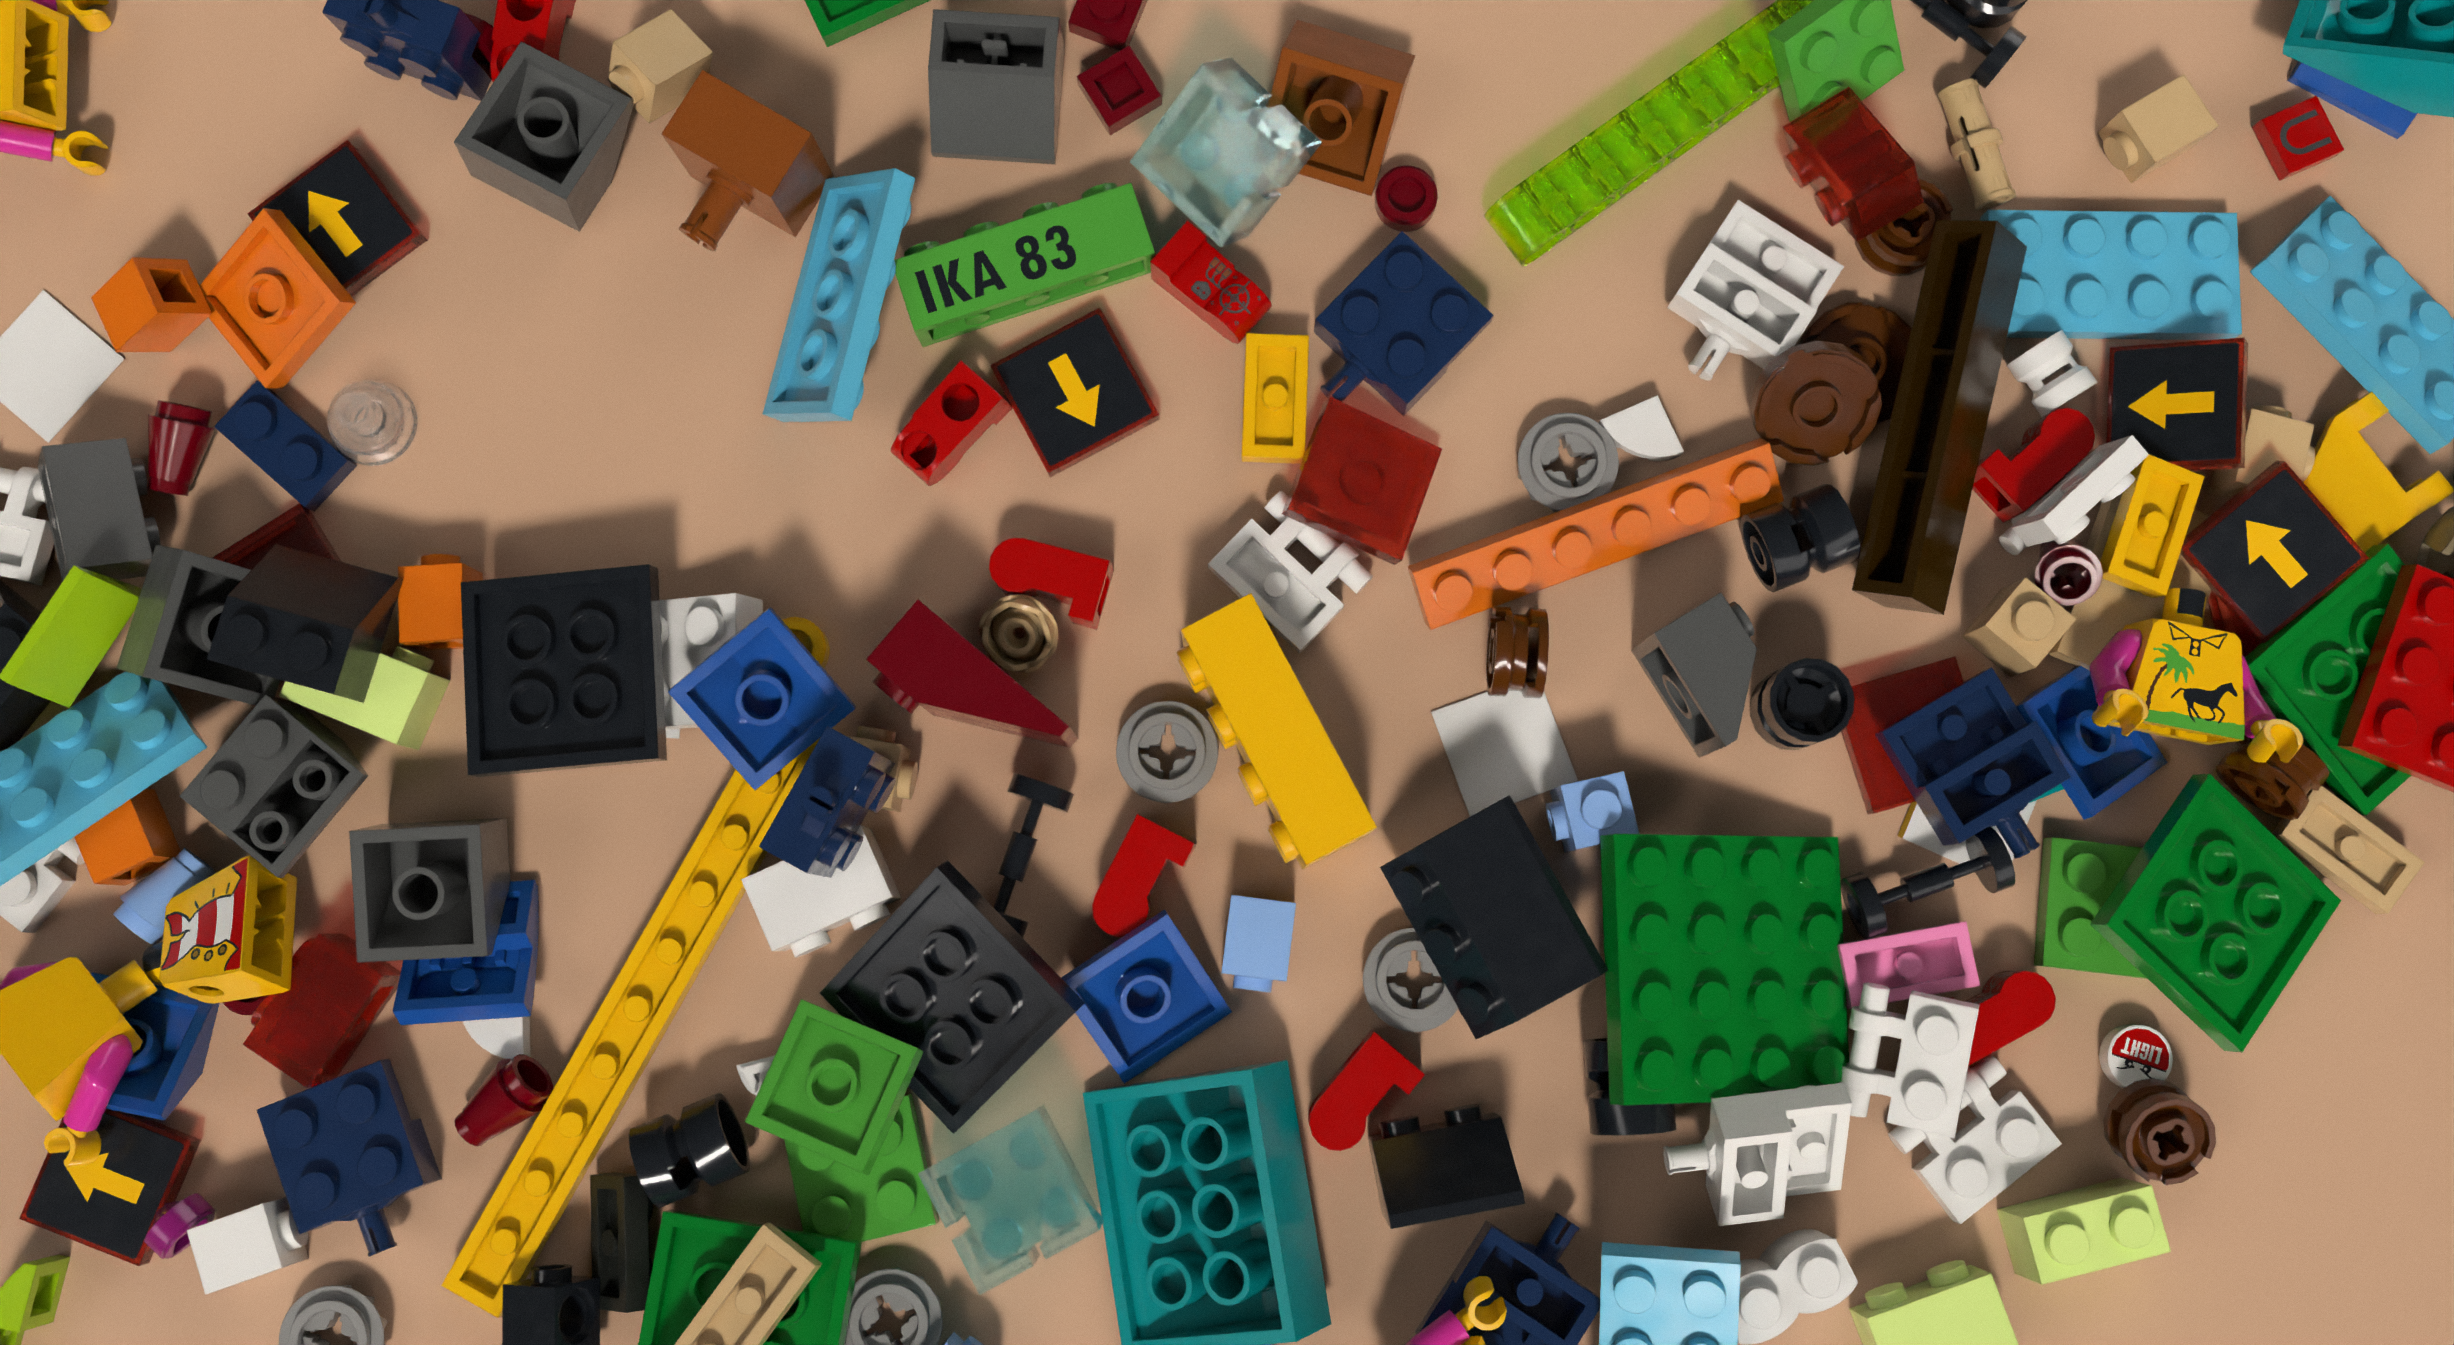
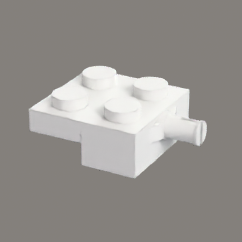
M1737 200L1667 307L1698 327L1707 338L1692 362L1688 364V369L1693 374H1696L1710 355L1711 359L1699 376L1701 379L1710 381L1728 352L1742 355L1765 369L1772 359L1795 346L1844 266L1740 200Z
M730 593L660 600L666 730L699 728L668 693V690L723 643L763 613L762 599Z
M1845 1084L1806 1085L1794 1089L1711 1098L1710 1125L1702 1143L1672 1147L1664 1146L1663 1156L1667 1174L1672 1175L1674 1173L1706 1170V1188L1718 1226L1783 1219L1786 1196L1841 1190L1852 1105Z

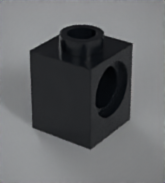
M552 1264L532 1267L530 1279L503 1284L502 1345H600V1277L572 1276V1265Z

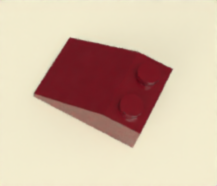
M919 599L866 659L880 671L872 682L911 714L920 705L933 716L1071 748L1078 739L1069 725Z

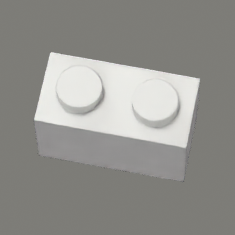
M860 825L856 833L863 836V842L857 855L845 871L836 868L831 878L805 873L791 864L781 861L741 879L771 951H787L791 949L794 957L797 958L831 943L827 932L851 922L854 931L890 916L886 905L901 899V896L871 828Z

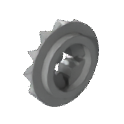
M1558 413L1540 420L1525 435L1518 450V478L1522 480L1531 500L1538 501L1549 507L1553 513L1607 494L1617 477L1619 459L1612 437L1598 422L1581 414ZM1560 439L1563 449L1567 448L1570 457L1581 456L1582 459L1592 457V459L1587 460L1585 464L1579 466L1575 471L1574 488H1572L1571 481L1567 480L1563 471L1543 470L1559 457Z
M1176 701L1151 703L1132 714L1122 727L1116 746L1117 764L1126 783L1144 798L1165 804L1189 799L1211 780L1218 760L1216 735L1207 719L1189 705ZM1166 725H1171V734L1174 736L1177 747L1186 748V751H1196L1195 756H1185V759L1179 758L1174 761L1173 770L1169 771V779H1164V771L1161 770L1159 759L1149 757V754H1139L1140 749L1150 750V747L1161 745L1162 736L1166 734Z
M1405 928L1386 935L1375 945L1367 957L1362 981L1368 1004L1379 1018L1388 1025L1400 1030L1422 1032L1445 1023L1454 1015L1458 1007L1443 980L1442 983H1431V986L1421 987L1420 998H1416V1008H1412V999L1408 998L1406 987L1397 986L1396 983H1386V976H1396L1397 973L1407 972L1412 950L1416 951V961H1419L1421 972L1431 973V976H1440L1415 929Z
M896 1267L872 1271L855 1283L844 1345H900L898 1338L894 1339L893 1334L889 1330L880 1333L875 1331L870 1334L866 1332L883 1315L880 1306L883 1302L880 1295H882L885 1304L889 1303L894 1312L903 1309L907 1312L913 1308L916 1312L901 1326L903 1337L900 1340L903 1345H938L944 1328L940 1298L935 1295L924 1277Z
M351 1285L323 1286L303 1295L289 1309L280 1328L279 1345H330L329 1341L321 1339V1335L311 1332L326 1330L335 1326L339 1317L340 1322H342L341 1333L351 1337V1341L357 1342L355 1345H385L384 1329L388 1320L379 1315L378 1310L374 1306V1297L361 1294L352 1289Z

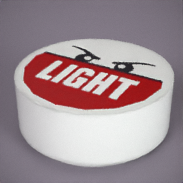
M2126 1024L2114 1028L2105 1036L2099 1050L2100 1065L2104 1074L2111 1082L2122 1088L2135 1081L2151 1078L2165 1081L2172 1068L2173 1056L2168 1041L2160 1032L2144 1025Z

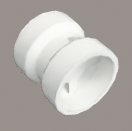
M2062 330L2045 339L2007 365L2018 382L2027 383L2033 392L2031 402L2041 417L2046 416L2098 383L2087 366L2078 365L2071 356L2073 345ZM2063 368L2064 374L2044 385L2042 382L2044 379Z

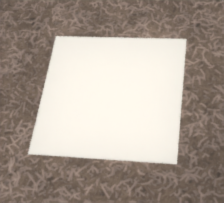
M43 290L0 337V402L49 443L122 363L124 358Z
M1509 690L1505 697L1489 696L1488 692L1431 712L1470 817L1509 795L1513 802L1516 803L1552 790L1560 785L1578 780L1544 692L1541 698H1524L1521 691Z

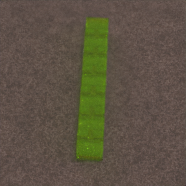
M1814 0L1775 1L1498 199L1486 211L1484 218L1521 267L1541 257L1779 87L1780 81L1768 33Z

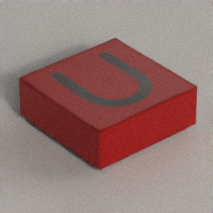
M2317 95L2265 117L2252 126L2279 181L2332 159L2344 151Z

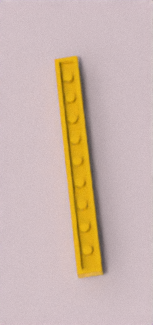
M819 739L756 790L748 784L737 770L734 771L441 1286L497 1318L502 1316L503 1284L525 1280L530 1273L531 1268L746 890L741 879L756 873L764 860L767 851L760 848L759 845Z

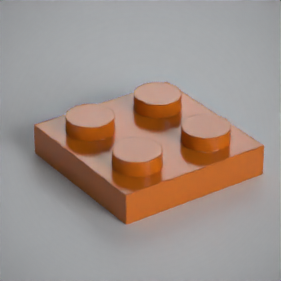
M268 208L261 210L199 285L212 312L208 318L265 388L283 389L356 304L355 300L281 210Z

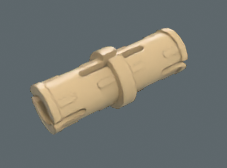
M1967 79L1944 88L1938 93V98L1942 102L1955 141L1951 145L1950 150L1953 159L1962 162L1975 200V209L1986 210L2012 200L2016 196L2015 189H2012L1999 150V146L2003 143V138L1998 128L1991 127L1979 91L1978 80Z

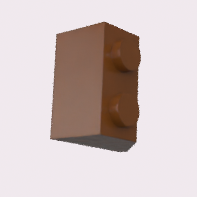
M1297 19L1281 50L1255 161L1372 196L1399 115L1416 55Z

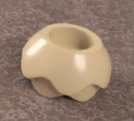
M1013 594L998 599L983 614L979 624L982 644L988 658L997 666L1007 670L1020 671L1022 673L1033 672L1039 669L1054 654L1057 648L1059 630L1053 613L1044 603L1029 595ZM1015 628H1023L1025 630V636H1018L1015 632Z

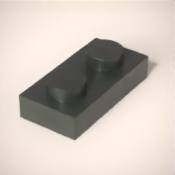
M611 1172L590 1175L592 1277H600V1309L623 1313L645 1310L653 1262L649 1256L648 1222L652 1216L653 1203L647 1196L638 1175L635 1173Z

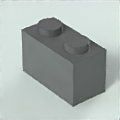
M126 438L42 446L38 471L62 582L73 565L117 580L146 576L155 546H161L160 536L155 518L143 517L139 496L147 495L146 472L141 458H130Z

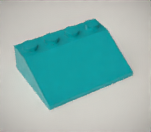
M2299 0L2283 44L2284 55L2412 113L2454 117V0Z
M1288 1060L1233 1067L1083 1093L1121 1345H1263L1297 1342L1331 1325Z

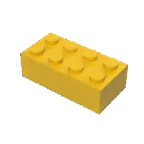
M1252 593L1181 629L1184 648L1176 651L1179 665L1194 693L1196 694L1206 689L1213 701L1214 706L1207 709L1209 714L1207 717L1224 749L1226 750L1234 745L1238 748L1245 764L1237 767L1239 770L1237 773L1255 807L1266 801L1276 822L1269 825L1268 832L1284 862L1288 863L1296 858L1303 870L1374 831L1377 828Z

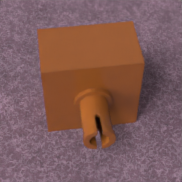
M704 70L701 71L662 132V136L690 176L707 186L685 222L680 225L679 230L697 244L702 241V246L710 251L716 250L719 240L741 206L796 238L821 198L825 179L834 177L810 131Z

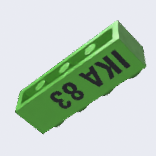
M1115 183L1100 184L1085 191L1081 196L1082 199L1058 206L1055 202L1038 204L1026 210L1021 219L1000 226L997 222L980 223L967 229L963 233V238L942 245L937 241H927L908 248L904 252V257L894 260L896 264L895 274L914 332L922 347L1151 273L1150 261L1155 257V250L1132 183L1119 187Z

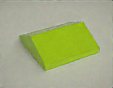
M73 565L0 673V679L12 686L70 708L134 613L142 589Z

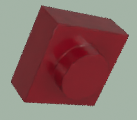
M1077 0L1068 21L1069 32L1120 51L1130 45L1148 0Z
M1130 45L1077 76L1078 86L1109 135L1114 134L1162 105V95Z

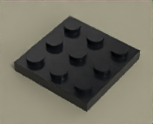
M646 564L461 582L468 775L486 777L667 760L658 568Z
M948 860L932 871L820 992L841 1016L924 1051L908 1087L953 1134L1085 1004Z

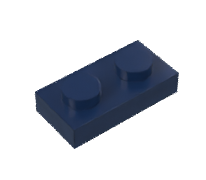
M258 380L214 426L301 505L314 512L357 467L353 461L270 388H265Z

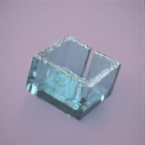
M1232 57L1201 64L1130 161L1134 167L1219 247L1248 237L1281 196L1277 189L1288 186L1322 144V141L1282 104L1267 108L1265 105L1272 95Z
M1044 1104L918 1173L945 1228L958 1222L964 1215L968 1218L971 1226L960 1231L952 1239V1242L979 1295L1033 1267L1040 1257L1035 1246L1036 1243L1044 1240L1039 1248L1044 1258L1047 1259L1099 1231L1104 1222Z

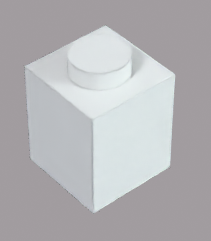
M287 1198L262 1203L187 1230L205 1295L309 1259L305 1248L308 1242V1232L299 1234Z

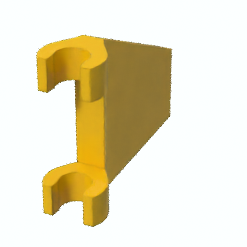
M2373 392L2367 393L2361 399H2354L2327 420L2315 447L2313 468L2307 479L2301 484V488L2360 556L2373 545H2378L2413 518L2454 492L2453 487L2439 470L2424 480L2421 478L2415 480L2404 489L2400 486L2359 433L2360 430L2389 411Z

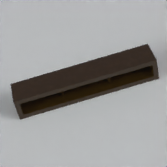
M1936 220L1852 591L1887 608L1944 615L2027 250V246L1998 221Z

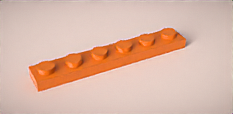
M1758 438L1407 566L1425 624L1430 630L1494 606L1507 603L1729 522L1771 504L1783 502L1784 497L1770 443Z

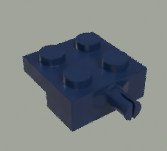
M327 0L322 13L342 33L340 40L366 57L364 65L372 71L393 80H400L402 74L422 80L421 85L427 90L450 100H457L459 94L479 101L485 96L491 78L472 57L481 33L459 7L439 0Z
M1401 231L1315 319L1314 333L1345 362L1320 389L1327 398L1332 394L1331 402L1340 406L1345 398L1364 380L1404 416L1446 373L1448 366L1492 322L1494 315L1408 235Z
M1992 667L1974 675L1875 734L1943 846L1960 844L1983 829L1996 826L2014 854L2013 857L2015 859L2029 854L2031 850L2037 849L2040 843L2036 841L2019 812L2030 801L2071 778L2036 721L2026 723Z
M827 726L759 847L808 874L831 878L836 868L845 871L854 860L863 842V836L856 832L869 810L878 813L893 790L896 778L889 774L895 763Z
M390 1059L379 1060L257 1109L299 1234L322 1228L337 1221H353L357 1219L368 1250V1257L397 1246L384 1208L389 1207L401 1195L442 1179L421 1118L411 1120Z
M1556 1212L1554 1214L1555 1217L1535 1246L1529 1242L1513 1239L1486 1220L1415 1331L1416 1334L1449 1309L1455 1315L1466 1307L1463 1293L1467 1283L1473 1278L1487 1276L1492 1280L1494 1291L1488 1299L1481 1301L1478 1306H1488L1497 1298L1503 1297L1507 1309L1506 1317L1503 1324L1493 1330H1481L1474 1326L1467 1332L1470 1337L1482 1336L1486 1345H1578L1600 1310V1297L1571 1278L1558 1260L1580 1228Z

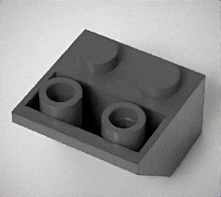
M933 9L928 64L931 154L933 157L1055 164L1065 48L1059 17Z
M265 694L182 792L180 797L276 877L283 878L365 781L368 774L345 741L301 705Z

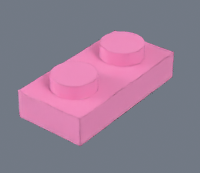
M1966 921L1872 937L1870 939H1861L1837 945L1846 988L1847 1009L1860 1005L1863 983L1865 982L1889 987L1888 1003L1909 999L1912 990L1933 995L1980 986Z

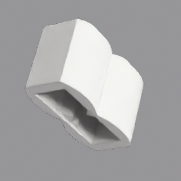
M1815 1229L1798 1230L1775 1240L1764 1250L1759 1259L1741 1260L1738 1322L1739 1344L1748 1345L1768 1341L1784 1332L1795 1321L1799 1313L1808 1314L1827 1310L1842 1302L1852 1293L1858 1284V1280L1835 1238Z

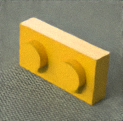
M1246 333L1242 462L1304 464L1309 335Z
M2149 454L2130 472L2135 480L2122 492L2100 562L2103 569V579L2148 597L2158 598L2167 595L2205 476Z

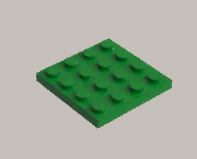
M1662 834L1601 835L1604 957L1608 971L1605 973L1610 1104L1711 1103V1098L1794 1089L1806 1085L1819 1086L1840 1083L1842 1081V1066H1847L1846 1063H1849L1846 988L1837 948L1838 944L1844 943L1838 837Z

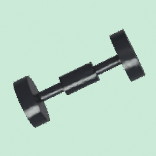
M1910 0L1924 10L1921 15L1923 19L1950 39L1956 41L1960 37L1986 56L1970 77L1974 80L1977 79L1979 85L1983 88L1990 84L2027 37L2011 26L1994 46L1969 28L1968 25L1971 20L1944 0Z
M1013 773L1007 792L1031 802L1020 833L1013 831L998 873L1003 875L1004 878L993 908L1024 938L1029 922L1005 914L1016 880L1023 882L1037 843V839L1032 838L1043 805L1068 813L1074 794L1053 785Z
M1987 827L1966 839L1969 861L1952 867H1948L1945 863L1938 864L1900 878V886L1877 893L1871 880L1863 872L1842 878L1841 893L1844 904L1859 934L1864 939H1870L1887 932V919L1883 905L1905 897L1909 902L1925 898L1954 887L1955 879L1974 872L1983 886L1991 893L2013 887L2015 884L2014 866L1999 834L1992 827Z

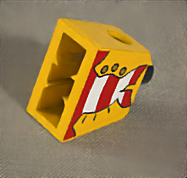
M247 856L171 898L165 911L163 942L149 946L143 953L142 963L146 974L153 981L162 983L165 988L201 1002L212 1004L289 991L291 989L297 877L287 873L283 878H278L255 858Z

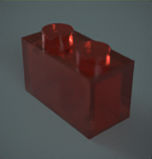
M1847 87L1783 126L1790 150L1788 154L1783 156V160L1789 174L1800 188H1804L1807 185L1813 188L1816 192L1814 194L1815 202L1828 224L1834 227L1841 223L1856 242L1924 203L1914 161L1850 87Z
M319 933L316 938L312 937L305 941L293 955L291 989L284 993L269 995L255 1010L251 1018V1025L254 1028L242 1045L306 1088L314 1087L337 1078L396 992L401 971L386 961L357 962L356 941L345 934Z

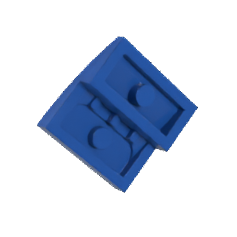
M535 880L510 882L491 955L403 960L393 1007V1013L400 1025L531 1016L539 934L538 885Z

